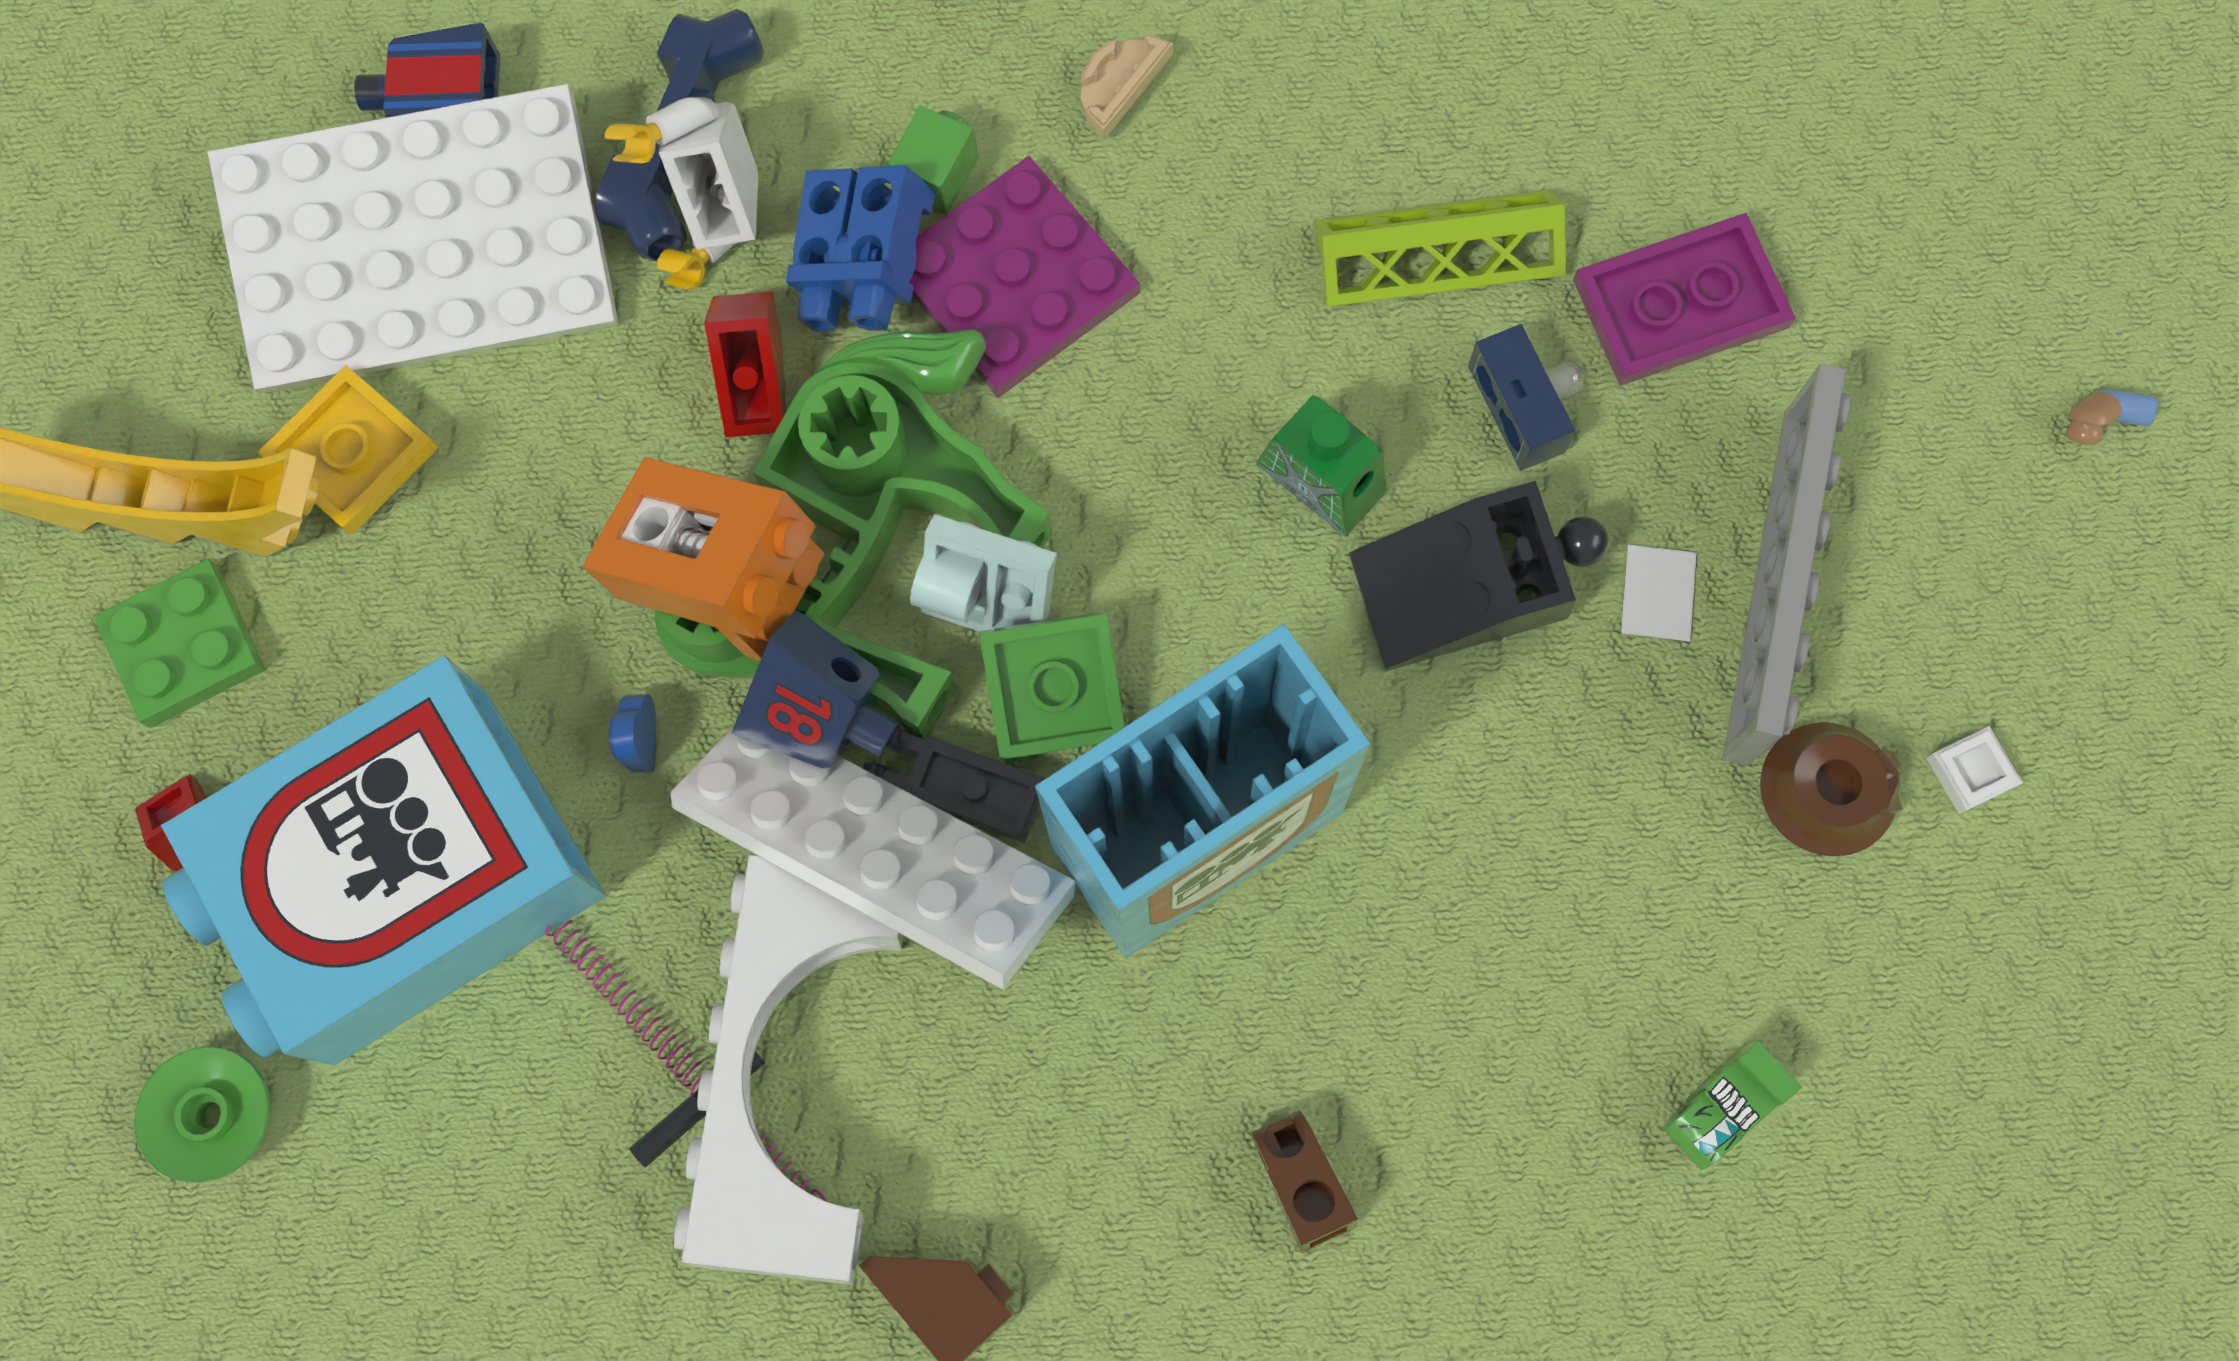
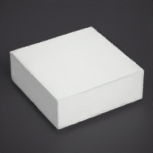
M1990 726L1926 757L1958 814L1970 810L2023 783Z

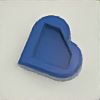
M650 694L625 695L620 700L618 712L611 718L609 725V743L612 754L632 772L655 771L656 711Z

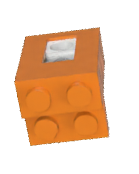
M644 457L582 567L616 599L716 627L747 658L761 661L769 639L795 611L808 584L814 579L818 565L825 553L810 538L816 525L785 491Z

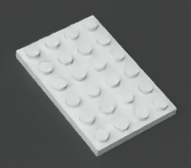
M568 84L207 151L253 386L256 391L266 393L329 381L345 365L357 375L619 325L600 225L596 216V205L574 93Z

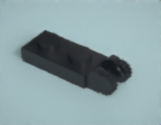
M899 730L896 731L887 749L917 758L910 776L894 771L879 763L865 762L862 769L955 818L1023 843L1026 841L1040 805L1035 785L1045 780L1041 776L926 735L925 739Z

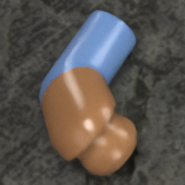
M2113 389L2095 390L2071 407L2068 413L2071 423L2066 430L2067 436L2070 440L2077 443L2095 445L2102 440L2104 426H2109L2114 421L2149 427L2157 413L2158 399L2156 396Z

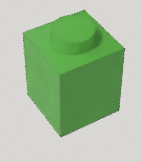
M919 105L887 166L907 165L936 192L932 209L947 215L978 159L974 128L953 112L942 110L938 113Z

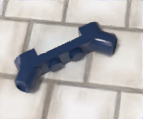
M735 9L710 21H704L684 14H677L672 19L657 52L670 81L657 111L678 100L689 97H705L715 103L714 93L721 80L761 63L764 50L756 29L746 12ZM657 143L655 144L653 157L647 163L613 161V157L616 155H612L600 183L596 199L597 220L603 225L626 231L636 253L640 257L652 261H658L660 254L665 249L672 248L680 251L687 239L686 230L670 199L673 188L660 158V145Z

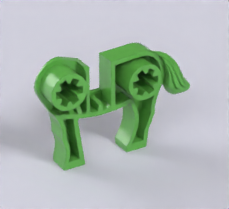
M974 329L945 333H885L862 339L843 348L828 359L799 389L752 472L759 485L785 491L810 520L843 537L839 546L834 547L829 555V562L818 579L814 578L808 584L795 610L806 615L878 669L880 678L868 704L885 711L899 721L909 733L925 739L926 735L930 734L957 690L952 672L836 628L838 623L861 596L879 567L893 538L902 510L915 509L937 513L955 521L967 522L980 529L1014 540L1033 543L1040 548L1045 546L1052 534L1049 512L1008 484L981 449L957 434L939 418L921 393L924 392L932 395L956 393L964 388L986 349L984 337ZM655 610V623L659 638L668 653L682 666L705 676L754 678L760 661L747 658L716 627Z

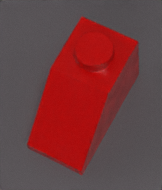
M773 291L713 296L704 326L725 438L775 433L786 413L783 347Z

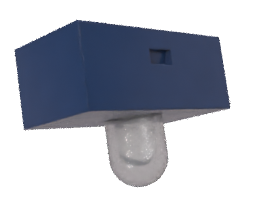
M1522 324L1477 341L1468 368L1519 470H1525L1564 454L1576 430L1561 401L1577 395L1583 388L1584 373L1582 369L1570 361H1562L1544 368Z

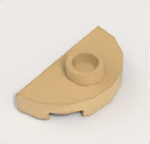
M1145 35L1144 39H1128L1119 43L1114 39L1108 41L1091 55L1081 74V107L1089 126L1104 140L1172 57L1173 43L1154 35Z

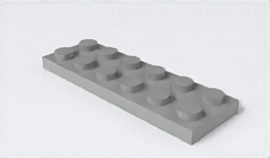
M1820 363L1784 412L1723 751V761L1748 766L1763 752L1771 750L1774 743L1783 734L1789 735L1796 720L1798 697L1790 695L1793 672L1799 673L1808 652L1809 635L1800 633L1804 610L1810 611L1812 609L1819 589L1820 575L1811 571L1814 551L1821 550L1829 530L1830 513L1821 510L1825 490L1830 491L1834 486L1840 467V453L1832 452L1835 431L1840 432L1843 429L1851 402L1850 394L1842 393L1846 372L1844 368Z

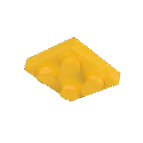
M345 365L258 453L262 457H267L293 448L317 456L312 477L319 480V490L315 504L352 536L439 447L423 431Z

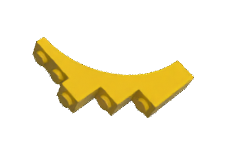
M0 427V508L79 532L99 522L170 544H175L189 535H194L267 557L285 548L286 543H293L299 532L302 516H307L315 504L319 490V480L312 477L317 456L290 448L275 455L241 461L161 459L77 446Z

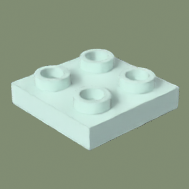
M934 514L925 531L924 556L913 581L910 603L921 608V613L977 631L1046 621L1049 618L1057 553L1040 548L1027 541L1014 540L980 529L967 522H958Z

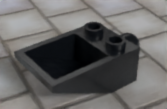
M1536 481L1474 498L1349 552L1351 564L1385 672L1568 619L1576 598L1563 560L1577 567L1594 565L1606 554L1609 538L1604 526L1596 519L1587 516H1579L1568 520L1559 530L1558 536H1554ZM1506 532L1517 536L1518 539L1514 549L1501 547L1498 536ZM1522 590H1530L1538 598L1519 603L1517 593Z

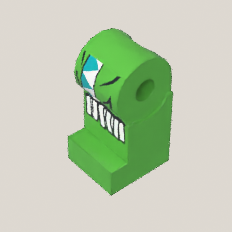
M1759 1041L1740 1047L1686 1099L1687 1102L1664 1124L1662 1129L1702 1171L1722 1158L1752 1128L1777 1106L1783 1105L1802 1086Z

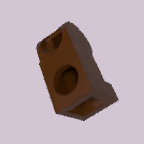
M1300 1110L1251 1132L1254 1145L1272 1182L1274 1194L1287 1219L1290 1231L1301 1254L1356 1228L1358 1218L1310 1125Z

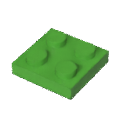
M206 559L93 615L139 722L150 728L266 670L219 566L210 559Z
M1107 611L980 631L979 636L1000 760L1097 745L1125 727Z

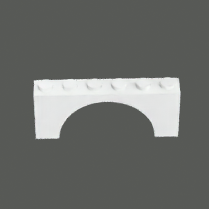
M749 855L746 874L737 873L732 887L731 912L739 913L735 938H726L721 952L720 976L728 978L724 1004L715 1003L711 1013L709 1042L717 1044L713 1070L704 1069L700 1079L697 1107L700 1111H706L702 1138L693 1137L688 1150L686 1178L695 1180L691 1207H681L677 1216L674 1248L683 1250L681 1262L691 1267L854 1285L864 1215L858 1209L838 1206L807 1193L785 1177L775 1165L762 1143L753 1118L750 1097L751 1067L757 1043L769 1017L793 987L817 969L843 957L867 951H901L904 935L760 856Z

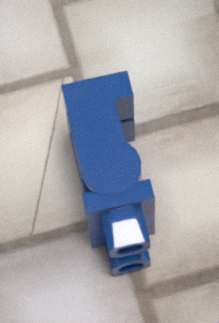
M907 165L862 167L858 169V173L853 168L806 171L793 248L794 264L788 266L786 282L801 293L798 320L811 330L816 332H835V329L838 328L842 305H850L847 320L856 327L868 331L887 330L894 304L911 303L914 286L909 283V280L912 278L916 268L915 243L921 215H931L936 192ZM884 183L891 184L892 189H889ZM833 186L839 187L840 192H838Z

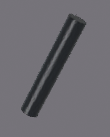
M756 1051L752 1062L751 1075L765 1064ZM698 1089L694 1092V1096L690 1095L629 1148L633 1156L643 1167L646 1168L706 1116V1111H700L697 1107Z

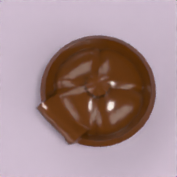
M1819 722L1803 725L1792 730L1789 735H1784L1774 744L1762 767L1760 779L1761 797L1771 822L1787 840L1811 853L1824 856H1846L1865 850L1885 834L1894 816L1903 810L1899 801L1900 774L1894 760V753L1891 750L1880 749L1869 737L1845 725Z

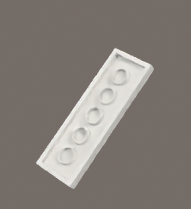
M733 728L671 791L673 809L1001 989L1006 987L1074 897L1075 880L841 757H838L831 768L822 769L732 734Z

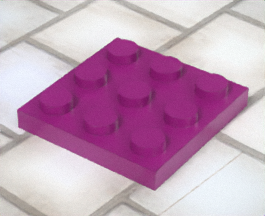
M1030 156L1024 158L917 236L915 243L916 268L912 278L909 280V283L914 286L912 296L943 333L974 329L982 334L985 339L986 349L975 371L997 398L1008 392L1140 294V282Z

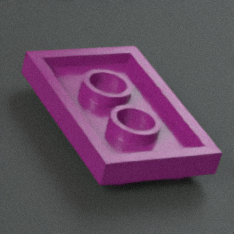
M1747 213L1577 269L1573 278V282L1619 386L1789 329L1796 319Z

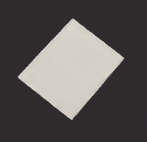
M1628 544L1621 625L1622 634L1691 641L1697 552Z

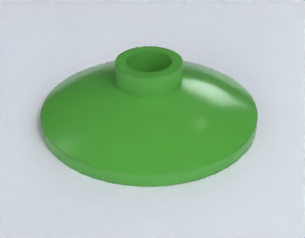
M198 1047L178 1053L154 1071L139 1095L135 1109L134 1128L141 1152L157 1171L178 1181L191 1183L210 1182L235 1172L254 1155L266 1134L271 1111L267 1085L259 1070L248 1059L234 1051L218 1047ZM217 1104L221 1109L220 1119L216 1126L209 1128L205 1123V1113L210 1106Z

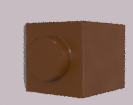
M869 1256L859 1265L938 1361H966L1016 1315V1312L1007 1303L1015 1295V1292L990 1263L979 1270L972 1261Z

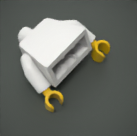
M705 97L684 98L649 115L646 118L645 126L614 123L606 129V139H625L626 141L624 151L620 155L613 157V161L647 163L653 157L655 144L660 145V158L692 236L694 246L689 253L668 248L660 254L657 261L658 269L672 273L666 279V284L682 289H696L703 281L705 274L704 263L706 261L713 264L736 243L755 240L758 171L733 103L722 102L715 104L711 99Z

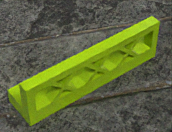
M1550 190L1313 221L1314 244L1321 254L1324 302L1327 307L1566 275L1565 204ZM1549 230V261L1524 264L1511 253L1527 233ZM1508 236L1502 244L1493 238ZM1483 239L1496 250L1480 270L1465 272L1451 261L1463 245L1470 240ZM1448 244L1442 252L1433 245ZM1423 247L1436 258L1420 278L1404 279L1391 268L1406 249ZM1389 251L1383 260L1373 254ZM1362 255L1376 266L1360 286L1338 288L1336 258ZM1505 259L1513 264L1511 266L1499 267ZM1445 266L1453 272L1439 275ZM1385 274L1393 280L1379 283Z

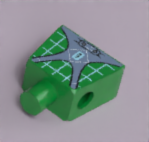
M1314 395L1306 401L1272 438L1256 462V465L1344 537L1351 532L1386 492L1383 451L1379 445L1350 423L1342 414Z

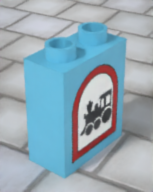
M1282 624L1035 785L1053 852L1071 879L1076 881L1075 885L1123 957L1127 959L1341 816L1370 743L1286 625Z
M445 655L161 825L183 866L182 869L163 880L162 888L166 900L182 926L198 942L208 946L220 938L223 940L243 978L222 992L225 1010L242 1039L253 1051L265 1058L282 1050L283 1054L335 1066L546 935L548 926L551 925L549 933L607 897L485 688Z

